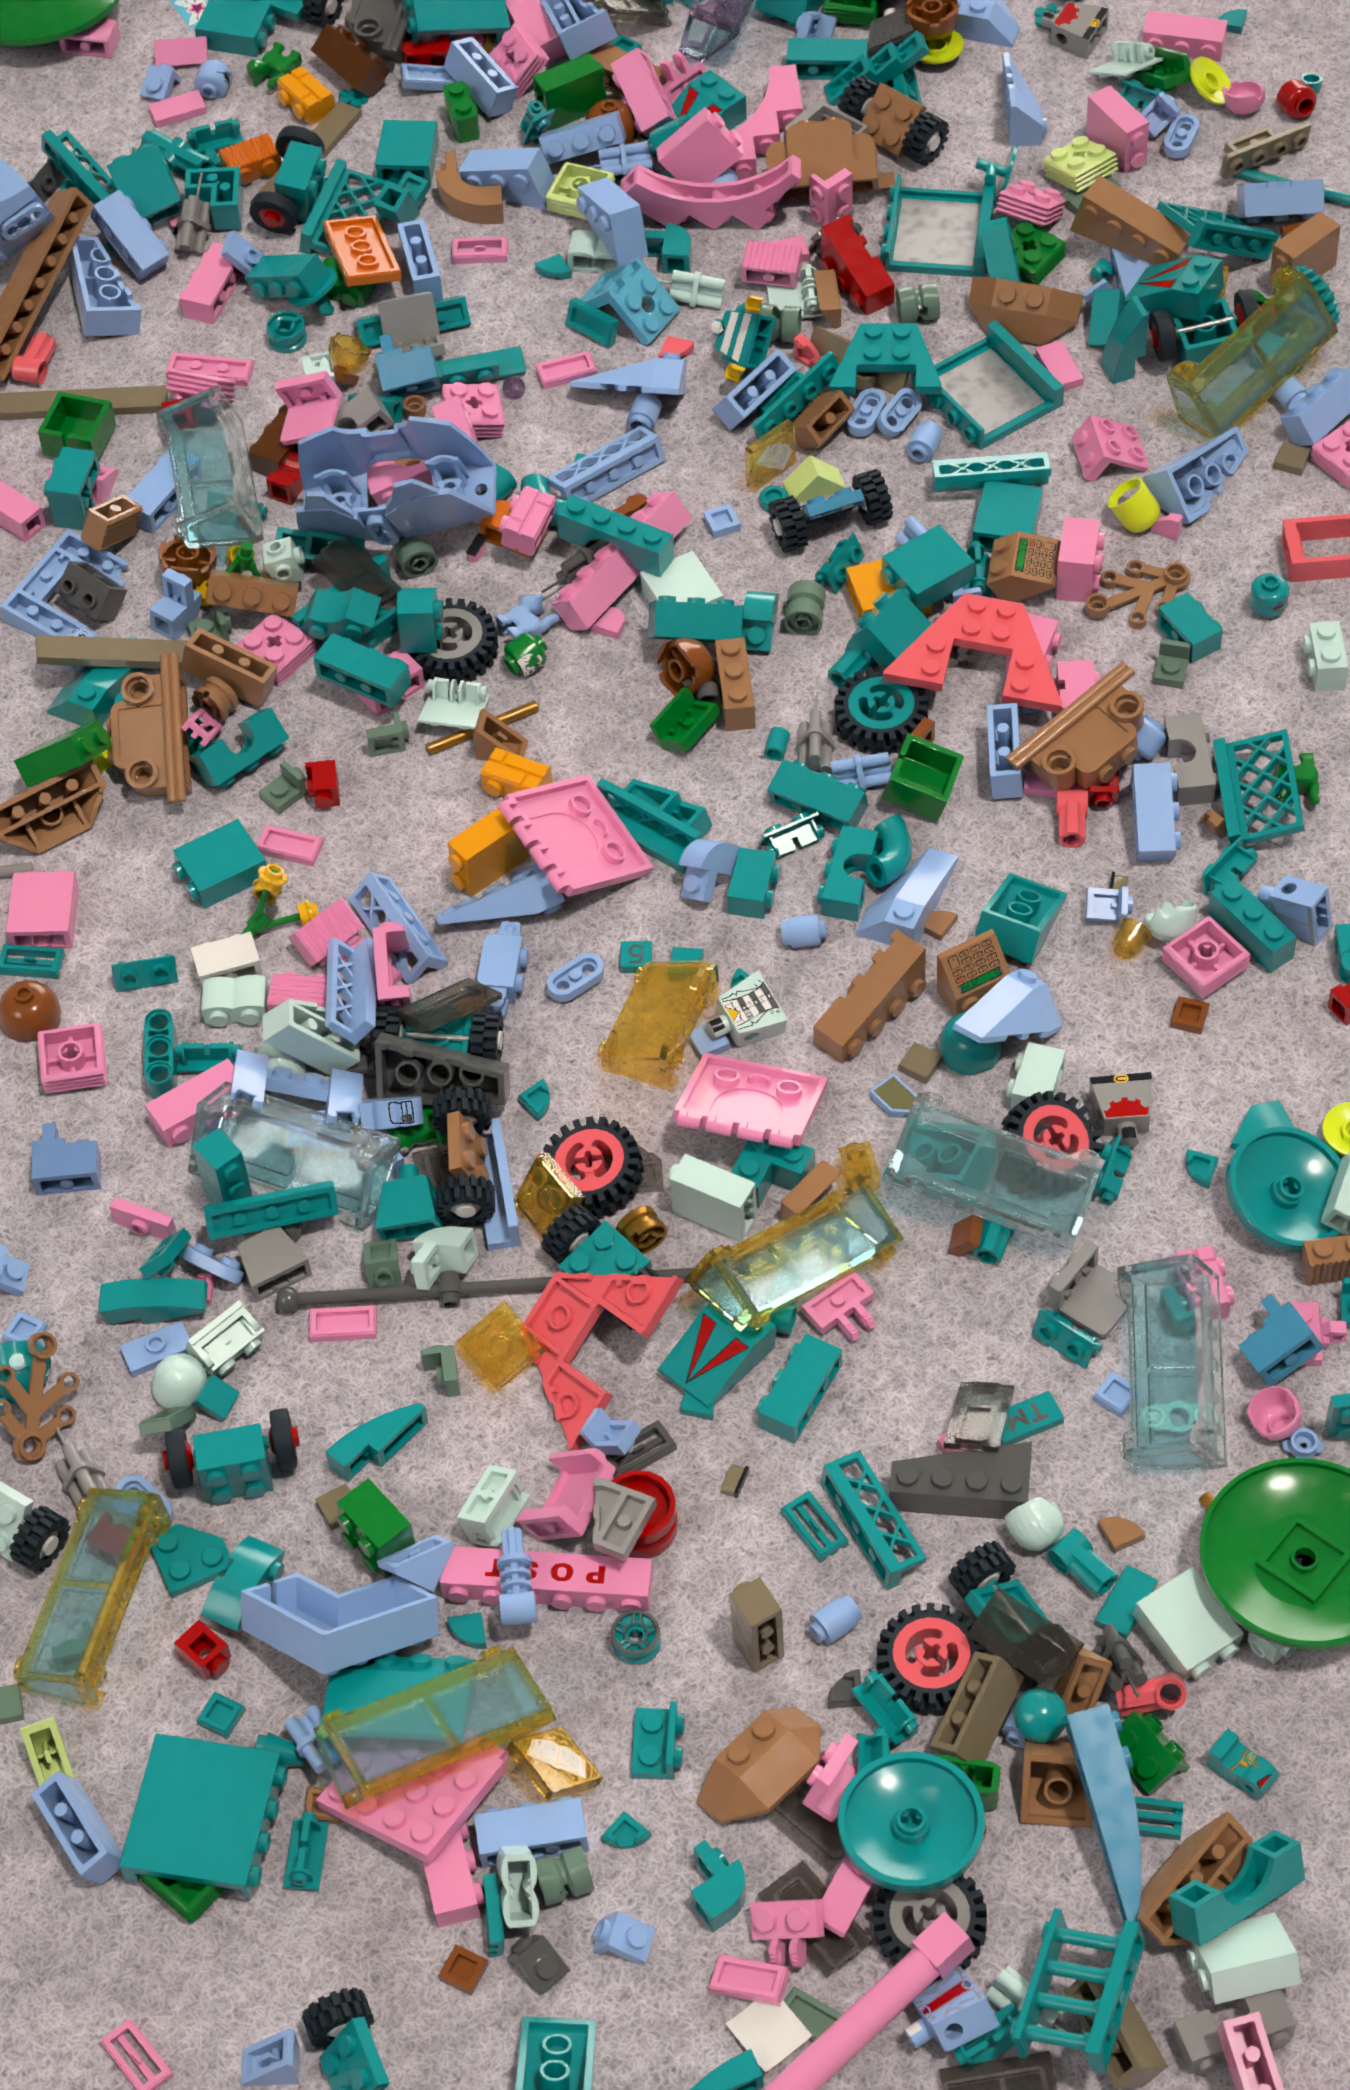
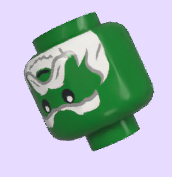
M523 632L505 645V655L502 656V659L512 674L515 676L520 674L527 677L546 663L547 658L544 651L548 648L539 635L533 637L531 634Z

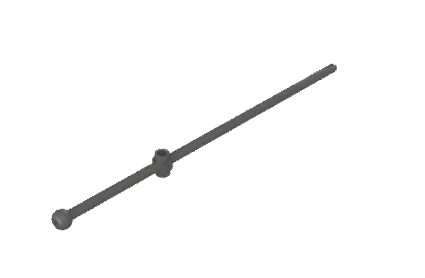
M791 1261L654 1271L661 1277H672V1275H675L685 1281L775 1276L777 1269L781 1270L785 1267L795 1269L798 1272L799 1265ZM449 1270L441 1272L439 1274L440 1281L437 1284H433L429 1290L417 1289L416 1285L298 1293L292 1287H284L277 1293L278 1309L282 1312L291 1313L303 1305L438 1297L441 1307L457 1308L460 1306V1298L463 1295L541 1291L546 1288L552 1277L462 1282L459 1280V1273L457 1271Z

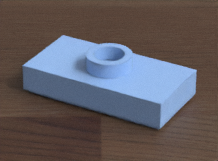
M401 63L400 75L403 88L443 91L444 85L456 82L444 66Z
M235 230L227 233L220 254L245 275L264 256L262 252Z
M179 1321L120 1345V1349L132 1377H136L155 1369L169 1355L189 1354L185 1347L190 1338L182 1321Z

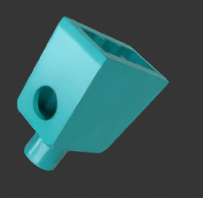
M414 1164L400 1166L399 1179L385 1181L382 1184L375 1226L383 1240L396 1239V1242L416 1239L426 1231L444 1227L441 1217L438 1218L436 1212V1189L427 1175H419V1168Z

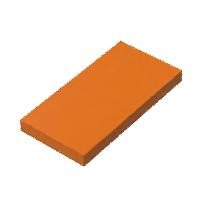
M377 216L323 221L324 234L347 287L401 280V270Z

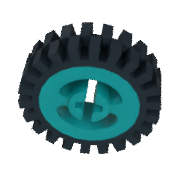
M879 666V673L875 674L873 667L866 668V676H863L860 670L855 672L854 680L848 677L845 680V686L840 685L838 695L835 696L836 729L840 731V737L843 741L848 739V745L852 748L858 744V751L865 753L867 747H870L871 754H877L878 749H884V752H888L891 755V748L894 747L898 754L907 733L911 734L924 717L928 718V696L926 695L925 688L882 681L883 671L886 669V666Z

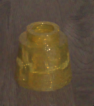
M1122 918L1112 942L1115 954L1123 959L1136 957L1151 938V931L1137 920Z

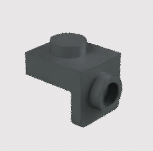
M524 1935L513 1944L511 1948L514 1952L507 1957L511 1964L518 1966L539 1994L545 1993L570 1971L544 1935Z

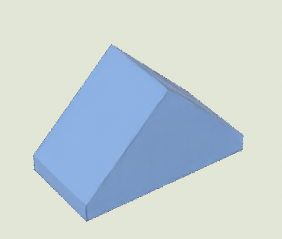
M433 1535L378 1560L377 1564L379 1568L403 1580L434 1592L454 1549L453 1541Z
M285 2029L243 2049L241 2085L299 2084L301 2048L295 2030Z

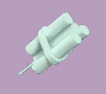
M673 270L672 282L657 279L661 283L671 284L669 294L675 301L690 303V307H696V305L721 309L727 289V285H725L726 280L704 276L702 272L698 271L694 274Z
M1008 1966L999 1973L985 1997L999 2009L1013 2002L1020 2014L1030 1982ZM1043 2008L1037 2026L1050 2029L1055 2026L1058 2030L1066 2031L1056 2023L1064 2012Z

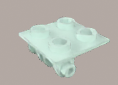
M1116 41L1111 45L1114 60L1091 69L1087 73L1099 75V78L1117 76L1118 80H1124L1133 77L1134 72L1152 69L1153 64L1162 61L1163 58L1154 56L1155 48L1150 43Z
M811 264L803 265L800 270L797 288L767 285L769 304L777 305L781 310L785 306L801 307L802 319L825 317L819 308L814 277L816 269Z
M435 677L434 680L429 679L427 691L431 692L418 718V723H426L432 726L458 727L463 730L475 729L479 712L486 708L491 694H488V686H483L481 682L467 681L465 683V680H461L457 690L456 679H452L451 684L449 679Z

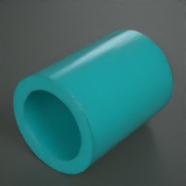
M782 727L770 729L764 750L766 758L775 761L784 759L790 739L788 730Z

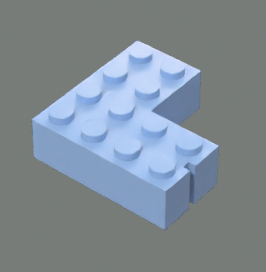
M295 1573L272 1581L273 1603L271 1602V1585L268 1583L241 1591L242 1630L256 1637L257 1640L271 1645L279 1652L293 1657L299 1663L315 1669L322 1675H334L343 1668L352 1665H363L375 1657L392 1655L399 1649L408 1646H418L423 1644L425 1640L439 1636L438 1597L397 1576L338 1594L300 1573Z

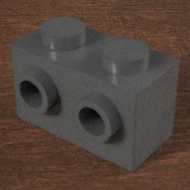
M75 561L68 562L56 589V593L65 598L64 602L68 606L81 609L85 612L84 616L87 619L96 623L114 621L128 591L89 563Z

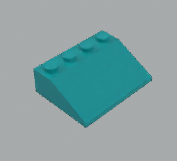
M395 1654L375 1657L363 1665H352L343 1668L337 1674L329 1675L319 1737L463 1743L476 1701V1660L466 1659V1657L460 1655H453L447 1658H431L427 1654H416L411 1657H397Z

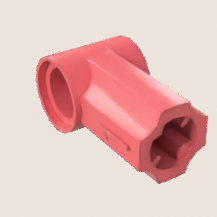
M38 332L37 335H34L23 356L18 355L13 361L11 371L13 380L42 385L47 376V364L57 347L55 339L44 332Z
M1057 790L1056 817H1059V844L1064 845L1066 848H1078V846L1085 844L1088 790Z
M1166 1672L1159 1677L1150 1678L1142 1686L1134 1683L1139 1697H1136L1129 1682L1124 1683L1121 1690L1115 1691L1120 1717L1128 1716L1134 1710L1142 1713L1161 1709L1176 1710L1185 1703L1187 1698L1184 1680L1173 1672ZM1168 1683L1177 1685L1180 1688L1179 1695L1174 1699L1164 1698L1160 1693L1164 1685Z

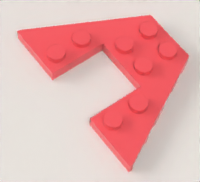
M964 593L883 671L882 681L942 692L953 646L1011 656L1001 703H1017V706L1054 713L1062 711L1063 703L1023 603Z
M554 1273L520 1330L524 1340L530 1346V1355L534 1364L538 1365L543 1377L542 1385L548 1400L555 1407L554 1415L556 1420L561 1422L569 1442L567 1444L569 1450H580L585 1442V1439L580 1434L581 1428L595 1408L605 1410L613 1397L612 1394L570 1364L604 1308L641 1335L649 1338L685 1280L675 1275H672V1277H651L649 1275L631 1276L629 1274Z

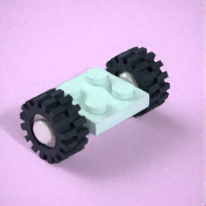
M0 1481V1555L11 1562L16 1561L34 1573L43 1572L45 1567L49 1568L51 1566L53 1558L56 1559L59 1556V1550L64 1549L65 1544L63 1542L68 1540L69 1534L67 1532L70 1530V1525H68L70 1522L46 1506L41 1505L38 1509L34 1508L32 1510L33 1500Z

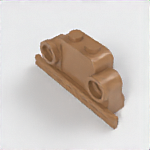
M829 117L824 121L818 122L801 120L787 129V143L784 141L774 142L766 151L767 170L778 166L792 154L801 159V179L795 187H791L783 194L781 200L810 197L809 177L816 174L825 181L844 168L852 173L853 193L890 189L891 185H895L894 171L878 173V151L874 139L866 133H858L853 136L850 123L838 117Z
M177 652L160 654V674L147 675L142 672H134L125 677L121 684V694L125 700L119 701L112 706L110 711L111 719L106 720L107 733L112 739V747L108 749L110 765H115L126 778L129 785L141 796L167 795L168 803L185 802L186 794H192L189 729L185 732L181 728L188 720L187 685L179 671V655Z
M1123 661L1006 756L1005 760L1017 771L1024 767L1029 773L1038 776L1056 790H1066L1072 787L1075 782L1085 789H1088L1089 786H1100L1102 783L1109 782L1115 772L1125 764L1128 765L1135 760L1139 750L1137 732L1144 724V702L1138 693L1126 690L1122 686L1135 675L1134 670Z

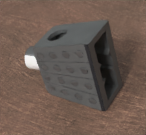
M888 8L884 11L883 17L870 23L867 50L871 57L889 42L897 47L915 32L912 24H909L906 18L905 9Z

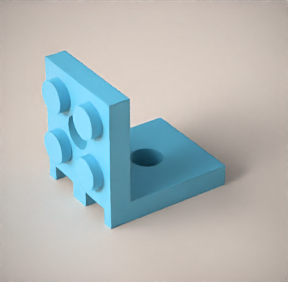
M640 257L602 274L580 299L595 308L609 303L643 345L650 344L681 309ZM642 299L648 303L649 312L643 310L641 306Z

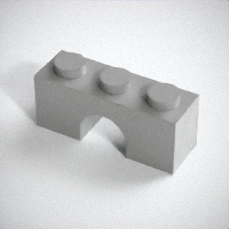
M365 388L338 410L334 426L343 429L367 427L369 432L388 429L394 424V421L382 401L369 388Z
M1201 713L1165 716L1164 727L1166 729L1163 732L1167 736L1165 742L1167 758L1179 757L1189 760L1186 763L1174 764L1173 773H1177V791H1174L1176 802L1179 803V806L1214 803L1215 791L1220 790L1218 772L1213 773L1212 769L1215 766L1213 748L1208 749L1207 745L1210 742L1208 725H1203Z
M1281 1989L1243 1998L1241 2006L1243 2015L1255 2012L1260 2013L1271 2049H1279L1291 2042V2038L1294 2037L1296 2022ZM1209 2008L1174 2021L1172 2035L1190 2074L1199 2071L1203 2075L1218 2070L1222 2066L1221 2063L1226 2062L1217 2033L1219 2025L1214 2021Z

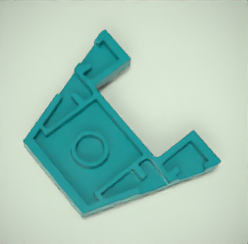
M860 323L830 382V391L841 390L845 395H856L858 372H916V394H942L941 381L917 323Z

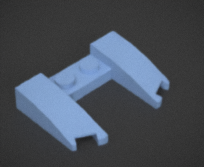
M67 529L1 604V620L33 636H65L78 627L88 629V626L46 603L56 591L68 562H87L122 587H125V580L120 579L121 570L128 569V562L107 550L97 551L92 549L89 544L81 540L80 535Z
M237 1049L232 1072L231 1100H235L236 1096L240 1093V1097L244 1099H253V1108L262 1110L265 1090L326 1102L327 1123H336L337 1117L348 1118L349 1114H351L352 1122L358 1124L360 1117L359 1103L362 1100L363 1074L332 1068L330 1079L327 1080L317 1073L308 1072L302 1075L292 1073L291 1069L282 1066H275L271 1069L268 1068V1055Z

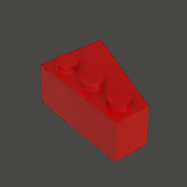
M847 214L821 226L822 260H820L822 270L834 269L836 271L838 289L841 292L845 291L850 297L853 306L857 309L860 308L868 316L895 303V283L877 255L874 257L870 256L864 246L867 244L864 235L858 237L852 228L854 220L850 214Z

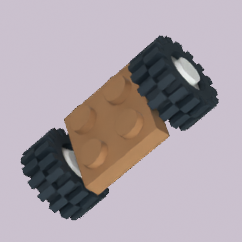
M864 75L855 77V81L851 80L849 82V88L845 87V94L840 96L839 99L842 101L838 103L837 108L868 125V135L874 139L876 144L897 156L904 157L905 155L922 166L929 165V162L932 163L934 161V157H939V151L944 149L945 146L943 144L948 140L946 135L949 134V124L946 121L926 111L927 107L886 84H878Z
M460 1086L456 1087L455 1091L448 1088L445 1089V1093L439 1092L437 1097L433 1098L432 1103L434 1129L438 1130V1133L441 1135L446 1133V1137H448L449 1171L453 1174V1176L448 1177V1181L443 1179L436 1186V1212L438 1218L441 1217L443 1222L450 1221L451 1225H455L457 1222H460V1226H466V1223L471 1222V1225H477L478 1220L482 1223L486 1222L487 1218L491 1219L493 1213H495V1187L489 1179V1172L485 1166L488 1145L485 1138L480 1136L483 1134V1130L488 1131L489 1126L492 1124L491 1099L486 1092L482 1094L480 1089L473 1091V1087L461 1090Z

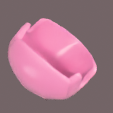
M1232 81L1228 90L1225 86L1222 88L1226 107L1238 115H1247L1255 112L1265 100L1263 87L1255 81H1243L1240 83Z
M1273 1385L1261 1389L1251 1398L1247 1408V1415L1253 1427L1261 1437L1269 1441L1286 1439L1300 1428L1303 1416L1302 1409L1298 1400L1288 1388Z

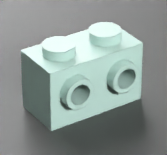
M1340 622L1309 623L1308 635L1303 636L1304 654L1308 653L1307 671L1308 676L1313 678L1315 692L1344 690L1346 687L1348 662Z

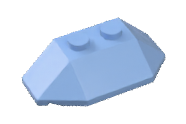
M958 0L959 17L954 30L963 39L1013 48L1020 27L1004 0Z

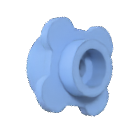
M1301 1427L1292 1434L1291 1439L1287 1438L1283 1441V1449L1293 1454L1296 1458H1312L1316 1454L1323 1453L1324 1443L1318 1440L1317 1435L1313 1431ZM1305 1444L1307 1447L1303 1449L1300 1445Z

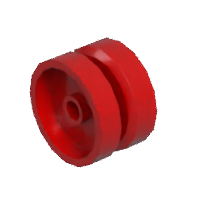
M633 1470L618 1475L611 1482L654 1497L657 1503L654 1512L628 1557L649 1559L660 1555L670 1547L677 1535L678 1517L676 1499L672 1487L663 1477L650 1471Z

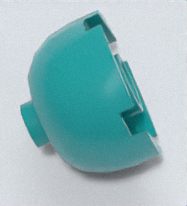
M961 1012L950 1018L942 1027L938 1049L944 1064L958 1074L969 1076L977 1075V1072L986 1069L989 1071L999 1062L1003 1043H978L954 1030L955 1022L966 1013Z

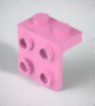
M327 371L276 382L275 391L288 408L280 437L283 445L298 443L299 440L311 434L334 426L342 392Z
M1089 415L1071 437L1085 480L1095 481L1110 463L1142 472L1149 468L1139 433L1132 425Z

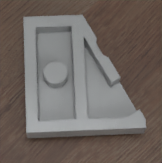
M596 1476L594 1479L595 1504H593V1517L595 1521L593 1528L594 1549L626 1561L657 1506L656 1499Z

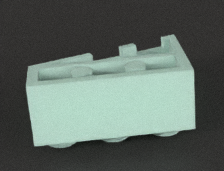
M287 999L263 1015V1042L328 1075L331 1074L332 1068L345 1071L360 1062V1043L358 1042L355 1045L325 1027L326 1007L318 1006L315 1002ZM336 1015V1020L344 1024L340 1016Z

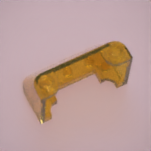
M647 961L644 966H639L635 973L634 986L608 1038L603 1039L600 1043L598 1057L601 1058L602 1070L673 1092L679 1081V1077L674 1076V1068L676 1069L678 1064H682L684 1061V1048L703 1009L708 1010L710 1005L714 1006L720 995L718 965L707 961Z

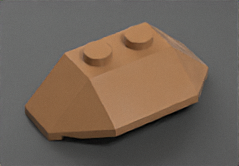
M973 276L968 305L986 333L987 324L997 320L1017 341L1043 346L1078 324L1083 295L1023 282Z
M93 759L1 803L0 841L39 855L92 828L106 788V783Z
M796 1706L765 1710L714 1759L697 1798V1805L721 1825L732 1823V1820L749 1819L770 1813L814 1771L817 1764L820 1765L821 1725Z
M1229 1812L1223 1813L1187 1837L1142 1890L1137 1920L1161 1946L1191 1945L1190 1941L1174 1933L1169 1902L1170 1894L1194 1879L1219 1891L1227 1887L1241 1871L1246 1859L1248 1846L1252 1844V1837Z

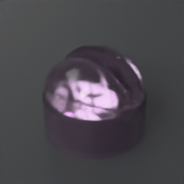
M514 375V377H507L504 380L503 394L506 398L516 400L525 395V383L521 377ZM512 385H517L518 389L513 390Z

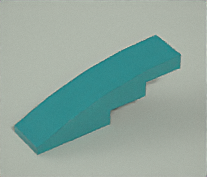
M916 30L897 47L889 42L871 58L867 57L864 53L861 54L824 86L829 104L831 106L838 105L842 101L839 99L840 96L845 94V87L849 88V82L851 80L855 81L857 76L864 75L878 84H885L909 69L930 53L924 36Z

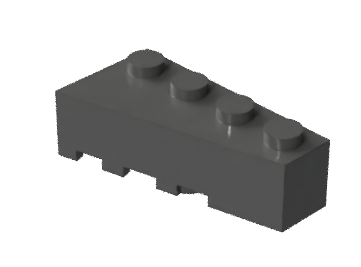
M383 1032L379 1034L375 1041L377 1098L420 1096L422 1105H432L433 1098L437 1097L439 1092L445 1093V1089L448 1088L455 1091L456 1087L460 1086L461 1090L473 1087V1091L480 1089L482 1094L486 1092L491 1099V1105H505L510 1096L509 1063Z
M1032 1441L892 1461L889 1498L896 1509L901 1512L1005 1519V1516L1014 1508L1028 1501Z

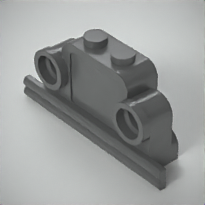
M352 0V8L345 16V27L349 28L352 32L351 37L353 39L358 38L367 44L366 50L369 53L373 51L392 63H403L402 45L408 40H412V35L407 32L408 12L403 9L402 0Z

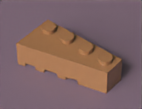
M1101 175L1098 176L1083 195L1070 229L1072 232L1154 265L1181 259L1189 247L1187 242L1191 235L1167 216Z
M898 929L889 937L892 943L886 951L883 952L879 949L871 958L873 963L864 976L858 973L851 981L846 998L839 996L813 1026L814 1044L842 1064L850 1057H856L861 1052L864 1043L871 1036H878L883 1030L885 1023L892 1016H899L904 1010L905 1004L912 997L920 996L926 987V949Z

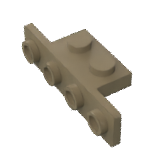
M1306 122L1278 134H1275L1266 126L1225 142L1223 151L1226 155L1224 156L1219 175L1222 178L1236 175L1241 171L1259 166L1266 161L1303 148L1308 142L1312 125Z
M821 326L813 328L810 339L820 355L818 361L830 351L835 355L838 365L841 363L851 341ZM858 372L856 391L862 392L863 390L878 386L896 394L900 389L906 387L910 372Z

